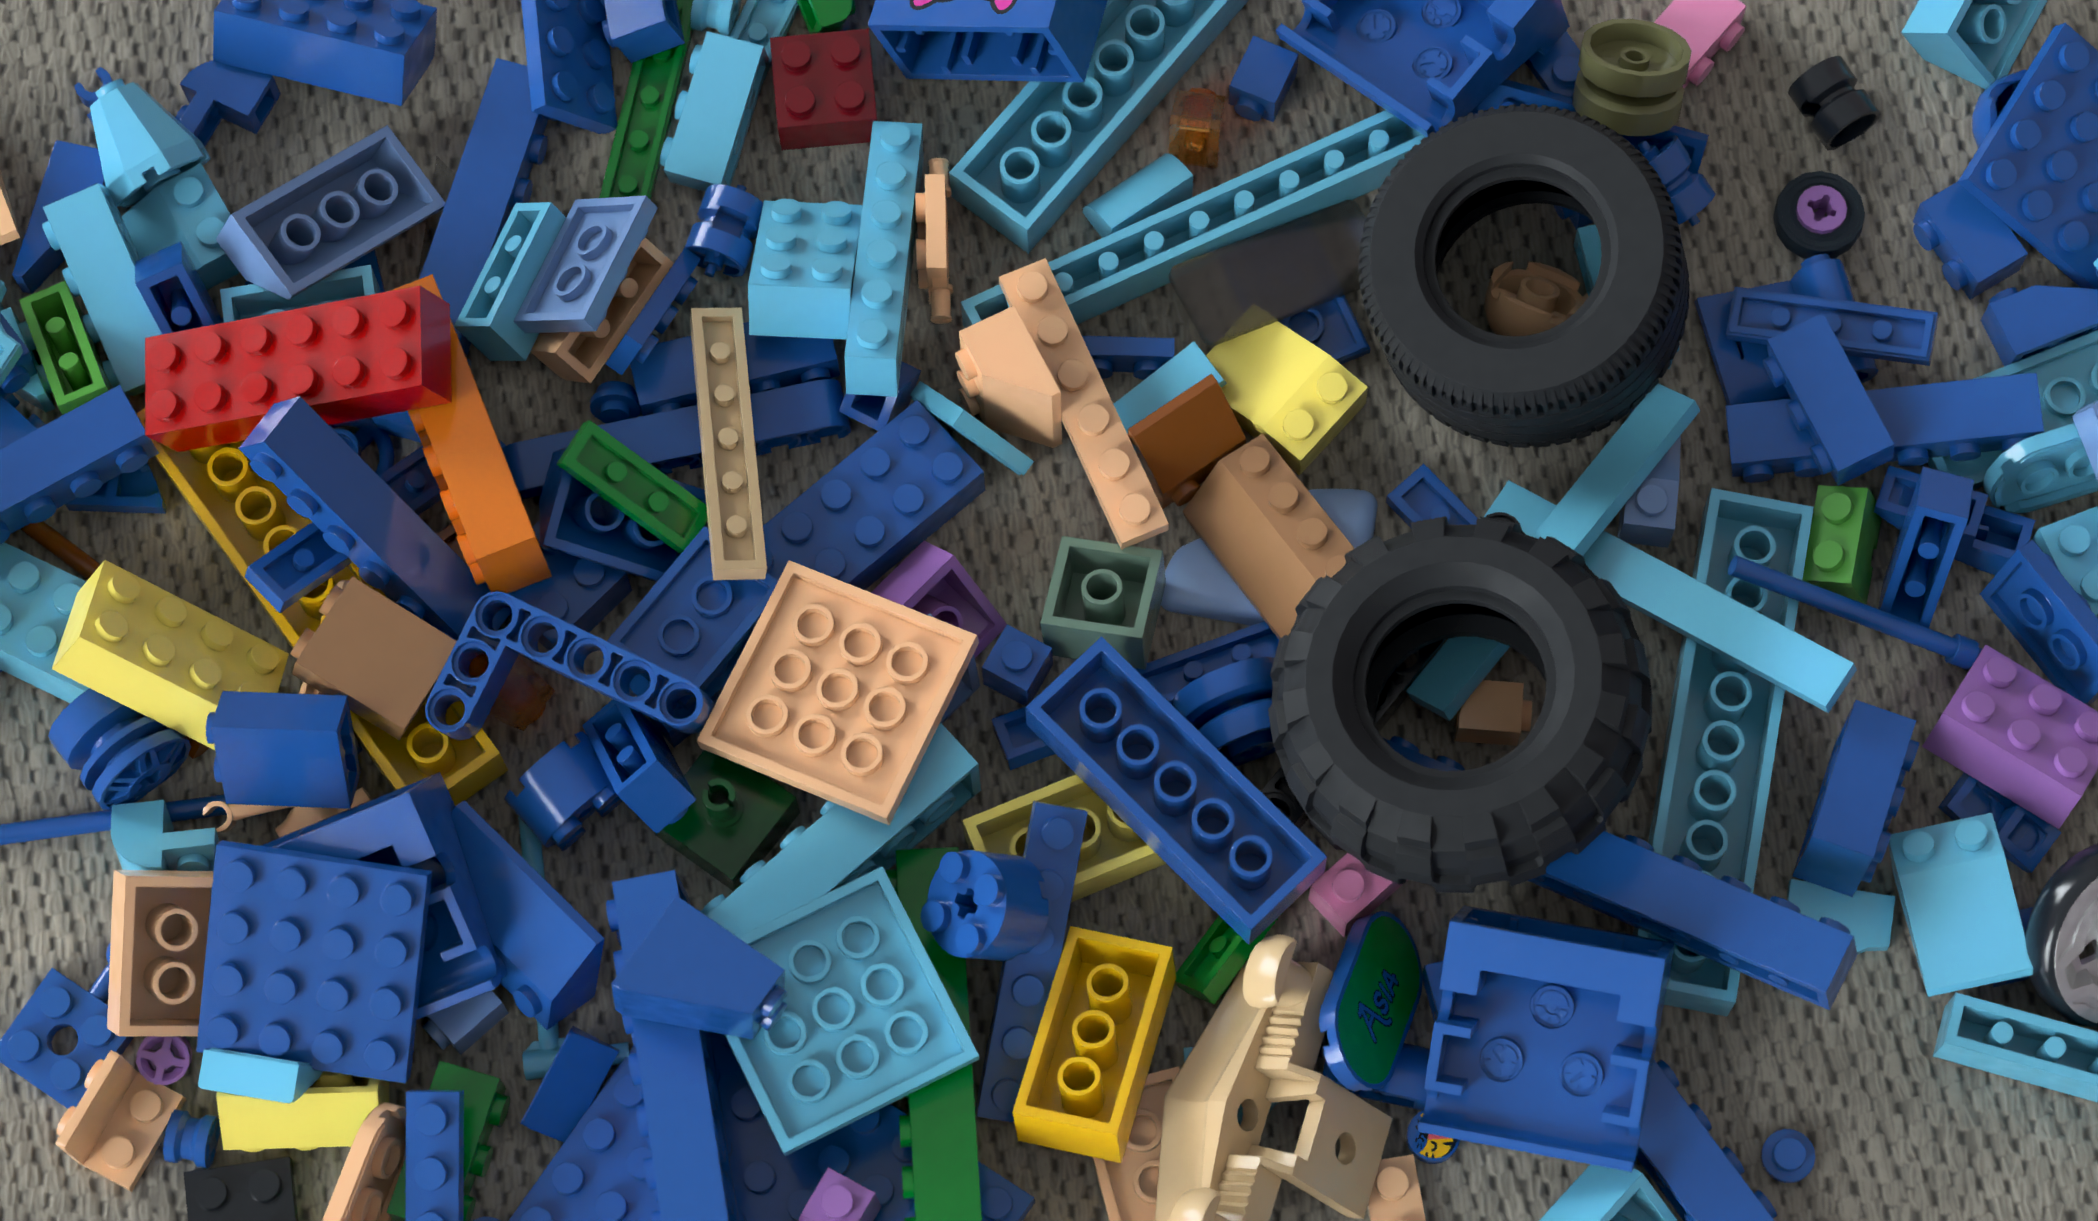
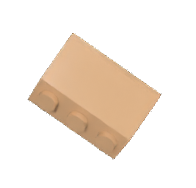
M1015 305L960 330V351L955 352L960 370L957 371V376L962 388L958 389V392L967 412L972 416L979 414L984 425L990 429L1051 448L1061 445V391Z

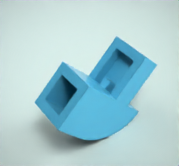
M164 800L112 805L111 839L122 870L214 871L216 845L220 842L215 827L174 832Z

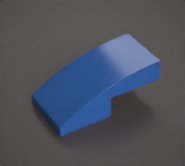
M1965 772L1938 806L1953 821L1992 813L2005 858L2026 873L2033 872L2061 834L2056 827Z

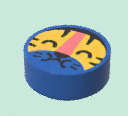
M1422 1110L1409 1123L1406 1133L1408 1148L1422 1162L1429 1164L1442 1163L1454 1155L1460 1140L1418 1132L1419 1121L1424 1113V1110Z

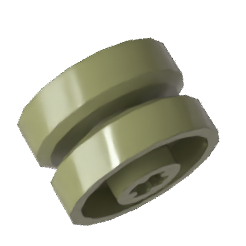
M1611 19L1593 25L1584 32L1578 62L1580 70L1577 73L1572 100L1575 111L1581 117L1585 115L1600 122V125L1604 124L1620 135L1652 136L1668 131L1679 122L1685 91L1683 85L1686 83L1692 52L1687 41L1672 29L1649 21Z

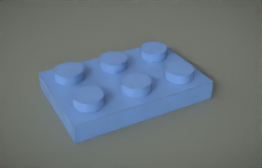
M647 196L575 199L513 322L525 333L597 331L607 315V309L620 283L627 275L628 267L641 241L648 233V227L658 207Z

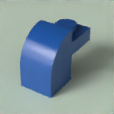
M212 60L194 68L180 82V86L190 104L182 106L175 118L192 132L205 147L222 118L257 134L281 93L273 75Z

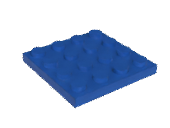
M2067 23L2054 26L1957 183L2079 287L2098 289V270L2093 264L2098 258V50Z
M224 840L220 841L216 845L196 1052L203 1053L204 1049L217 1048L310 1063L313 1070L406 1083L411 1078L432 871Z

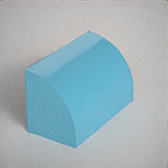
M1165 153L1083 208V214L1101 238L1192 198L1193 174L1178 158L1170 153Z

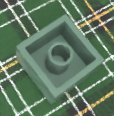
M1062 536L1040 622L1043 643L1052 647L1053 656L1078 659L1102 636L1134 668L1146 670L1166 584L1163 550L1129 546L1121 550L1119 544Z

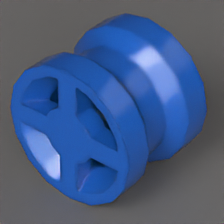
M175 1109L170 1116L165 1132L163 1145L164 1160L172 1163H179L183 1159L192 1160L196 1167L210 1168L214 1161L220 1135L219 1116L208 1114L200 1119L191 1117L188 1111Z

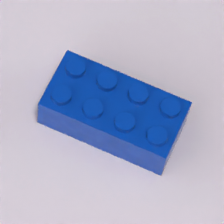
M221 0L214 9L213 61L402 106L432 63L435 54L437 8L420 4L417 0Z

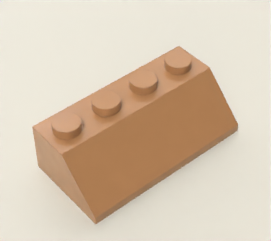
M1263 433L1220 459L1183 510V515L1279 640L1284 635H1289L1297 617L1295 608L1316 580L1320 577L1324 578L1326 575L1332 578L1345 565L1344 555L1355 549Z

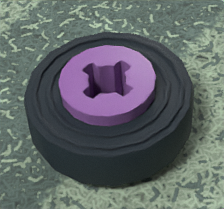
M1816 171L1803 173L1787 183L1777 198L1773 220L1777 236L1784 246L1794 254L1805 259L1819 254H1828L1831 259H1835L1850 250L1859 238L1863 228L1865 211L1861 196L1850 182L1837 174Z

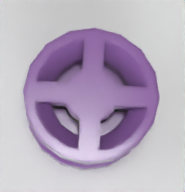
M147 1036L137 1051L136 1064L140 1074L147 1081L156 1085H169L177 1082L185 1075L192 1061L193 1050L185 1036Z

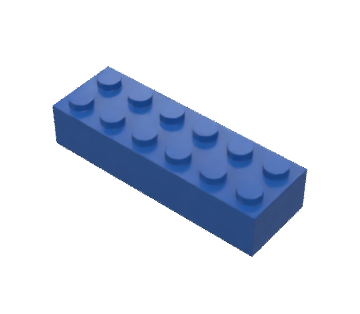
M1102 636L1025 707L1027 726L1248 945L1324 874L1327 856Z

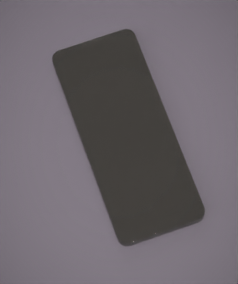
M1345 200L1179 263L1172 267L1168 278L1203 342L1209 346H1215L1359 290V248L1361 236L1364 233L1363 227L1366 217L1355 201Z

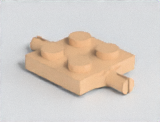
M932 158L928 160L929 174H925V193H915L918 239H916L919 289H928L929 304L931 305V322L946 324L952 321L951 294L953 293V286L949 284L947 198L951 196L948 179L949 160L945 158Z

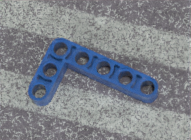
M495 591L485 594L475 604L427 699L425 713L430 725L448 737L457 740L473 737L482 728L518 655L526 657L673 729L687 734L702 731L714 708V703L710 696L693 682L504 592ZM510 607L512 609L510 624L503 630L495 631L493 629L495 614L502 608ZM556 629L558 632L557 644L550 651L540 653L538 650L540 636L547 630ZM594 651H602L604 654L603 666L598 672L586 675L583 668L586 657ZM487 654L489 661L487 670L481 676L471 678L469 674L470 663L478 655ZM639 673H648L650 676L648 690L641 696L632 697L629 693L630 681ZM685 695H695L697 705L693 714L685 719H677L675 715L676 703ZM463 701L465 712L462 719L454 725H448L445 717L447 709L454 702Z

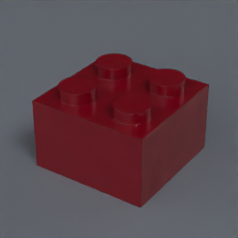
M869 28L770 38L777 127L781 151L870 142L873 121H878Z

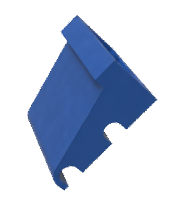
M1301 0L1305 12L1297 27L1291 30L1281 23L1276 32L1282 41L1425 137H1428L1431 132L1434 131L1436 133L1439 131V127L1445 126L1451 121L1454 123L1458 121L1459 117H1465L1534 53L1538 51L1545 56L1570 25L1561 0Z
M440 772L260 845L432 871L417 1019L491 991L501 983V969L451 817V811L455 808V805Z
M1464 905L1449 921L1439 989H1442V999L1439 1014L1433 1027L1424 1089L1427 1090L1424 1113L1419 1121L1418 1132L1632 1172L1638 1153L1675 942Z

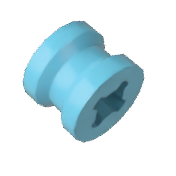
M693 0L690 19L691 28L703 31L708 27L717 29L719 34L730 37L738 18L741 0Z

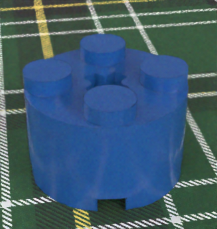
M584 731L574 734L578 741L577 745L570 748L563 741L531 766L518 779L525 788L517 797L509 790L504 798L545 847H551L556 844L561 851L566 850L586 832L582 827V822L595 811L601 817L606 816L623 801L616 794Z
M975 850L948 852L942 857L939 868L931 881L927 902L923 905L920 914L921 923L926 931L932 932L939 946L953 956L996 961L1014 960L1012 958L1020 953L1027 954L1031 951L1044 933L1049 914L1048 899L1042 898L1039 882H1044L1038 868L1031 861L1018 855Z

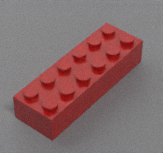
M419 285L145 338V436L177 452L246 440L274 403L299 396L328 425L452 403L450 304Z

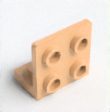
M111 1050L105 1060L99 1059L90 1069L85 1080V1088L87 1090L77 1107L71 1106L62 1116L56 1131L57 1135H59L56 1145L78 1164L132 1192L164 1139L172 1112L175 1109L181 1110L187 1099L164 1085H156L147 1081L122 1055Z

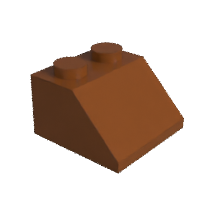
M1212 373L1128 429L1129 439L1162 509L1173 502L1177 506L1188 503L1219 460L1246 444V437L1218 381Z

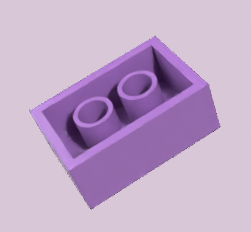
M1985 645L1922 747L2059 829L2082 797L2098 769V711L1988 645Z

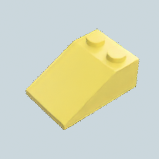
M1253 305L1206 355L1227 383L1221 389L1239 425L1254 438L1263 433L1288 466L1298 475L1313 462L1366 404L1368 387L1331 355Z

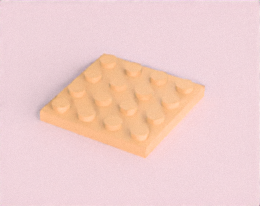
M789 560L697 739V743L703 750L890 825L979 644L978 636Z

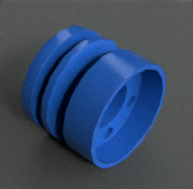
M91 688L79 695L60 713L52 724L48 735L52 745L68 766L72 769L82 770L80 774L82 784L87 790L92 791V795L102 809L112 811V805L139 801L159 784L175 774L187 759L191 749L190 742L185 735Z

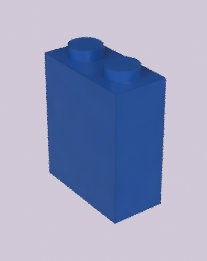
M222 691L216 712L208 714L206 739L209 744H214L215 746L214 777L216 782H222L226 804L351 809L361 770L347 695Z

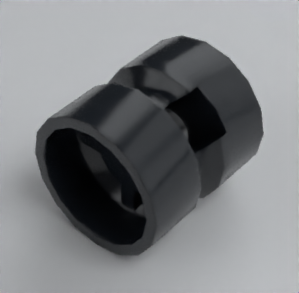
M1833 56L1814 65L1796 79L1788 90L1789 96L1803 116L1814 117L1811 128L1827 150H1835L1864 134L1876 123L1881 114L1864 89H1854L1858 80L1841 56Z

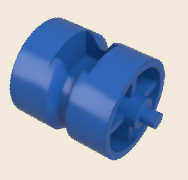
M1676 135L1669 136L1651 146L1645 139L1639 142L1637 146L1641 150L1642 155L1649 161V164L1655 169L1671 198V203L1674 206L1678 224L1680 225L1688 220L1691 226L1697 225L1700 220L1696 214L1713 200L1715 192L1703 174L1688 172L1691 163L1690 155Z
M714 184L708 186L697 213L701 222L693 224L685 247L702 258L697 266L705 268L704 274L708 277H714L715 272L721 271L724 264L726 266L723 274L731 277L744 275L754 249L750 240L757 238L763 202L746 192L747 188L743 185H737L735 188L728 185Z

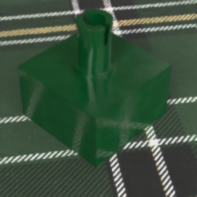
M703 750L684 775L697 800L689 806L687 812L680 820L673 824H668L657 834L654 832V834L734 892L742 885L740 878L745 871L756 862L765 859L799 815L800 810L796 797L764 774Z

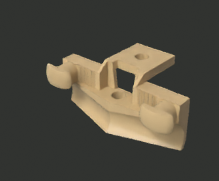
M1283 934L1268 936L1254 947L1246 968H1241L1165 1094L1155 1221H1269L1282 1179L1347 1218L1364 1219L1393 1118L1323 1074L1314 1071L1325 1031L1320 1032L1319 1028L1320 1009L1334 972L1319 962L1294 961L1292 957L1297 941L1293 937ZM1309 1100L1294 1154L1259 1146L1271 1103ZM1241 1104L1243 1108V1118L1241 1124L1239 1125L1237 1113L1238 1108ZM1338 1138H1339V1140H1340V1153H1339V1156H1338V1158H1337L1336 1152H1335V1147H1336V1142H1337V1140H1338Z

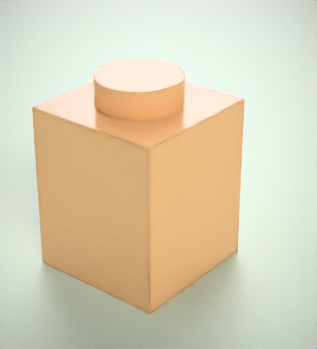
M1483 680L1457 712L1455 741L1517 746L1521 731H1530L1532 719V701L1523 700L1524 683Z

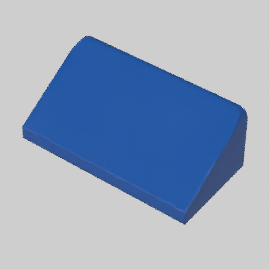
M572 1026L520 1124L565 1142L592 1104L620 1050Z

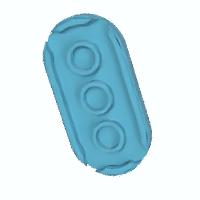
M2075 423L2028 437L2014 444L1992 462L1983 480L1984 489L1989 495L1988 497L1992 504L1997 508L2004 506L2007 512L2012 513L2031 512L2098 491L2097 478Z

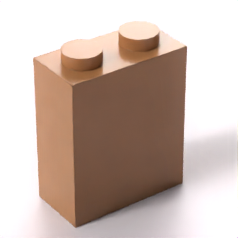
M352 576L344 589L335 585L324 600L319 612L326 617L316 632L306 628L290 653V655L297 658L292 675L325 695H347L350 711L400 741L430 695L457 641Z

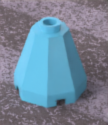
M117 79L96 91L95 94L98 100L90 106L105 186L116 206L121 205L123 208L135 205L156 186L200 163L203 166L211 159L202 142L138 83L131 82L125 84L122 79Z

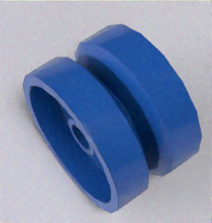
M1274 657L1249 658L1211 671L1190 682L1178 691L1172 700L1175 708L1235 767L1276 752L1273 745L1268 709L1272 705L1273 684L1270 673Z

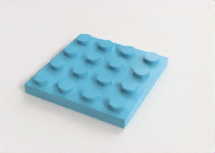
M883 866L738 937L785 970V990L787 994L783 1002L787 1004V1007L775 1026L770 1031L762 1027L753 1040L725 1035L784 1156L979 1060V1054Z

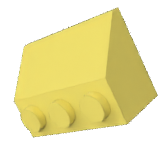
M323 1071L321 1077L293 1103H282L217 1092L216 1101L223 1150L259 1152L264 1149L296 1148L303 1151L313 1150L318 1147L348 1146L351 1148L360 1126L369 1113L381 1103L389 1102L390 1081Z

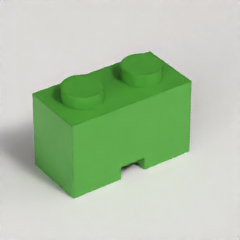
M1818 485L1802 579L1805 582L1866 605L1873 571L1871 566L1873 549H1877L1882 517L1874 512L1877 501L1869 488Z

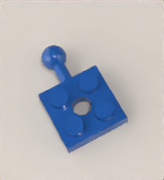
M111 941L106 950L108 965L103 969L88 991L54 968H51L0 1039V1063L68 1109L71 1106L77 1107L86 1092L85 1080L92 1066L99 1059L105 1060L111 1050L122 1055L135 1037L117 1036L107 1029L108 1005L105 1003L108 1000ZM62 1028H74L78 1034L77 1046L69 1054L57 1055L52 1048L54 1035Z

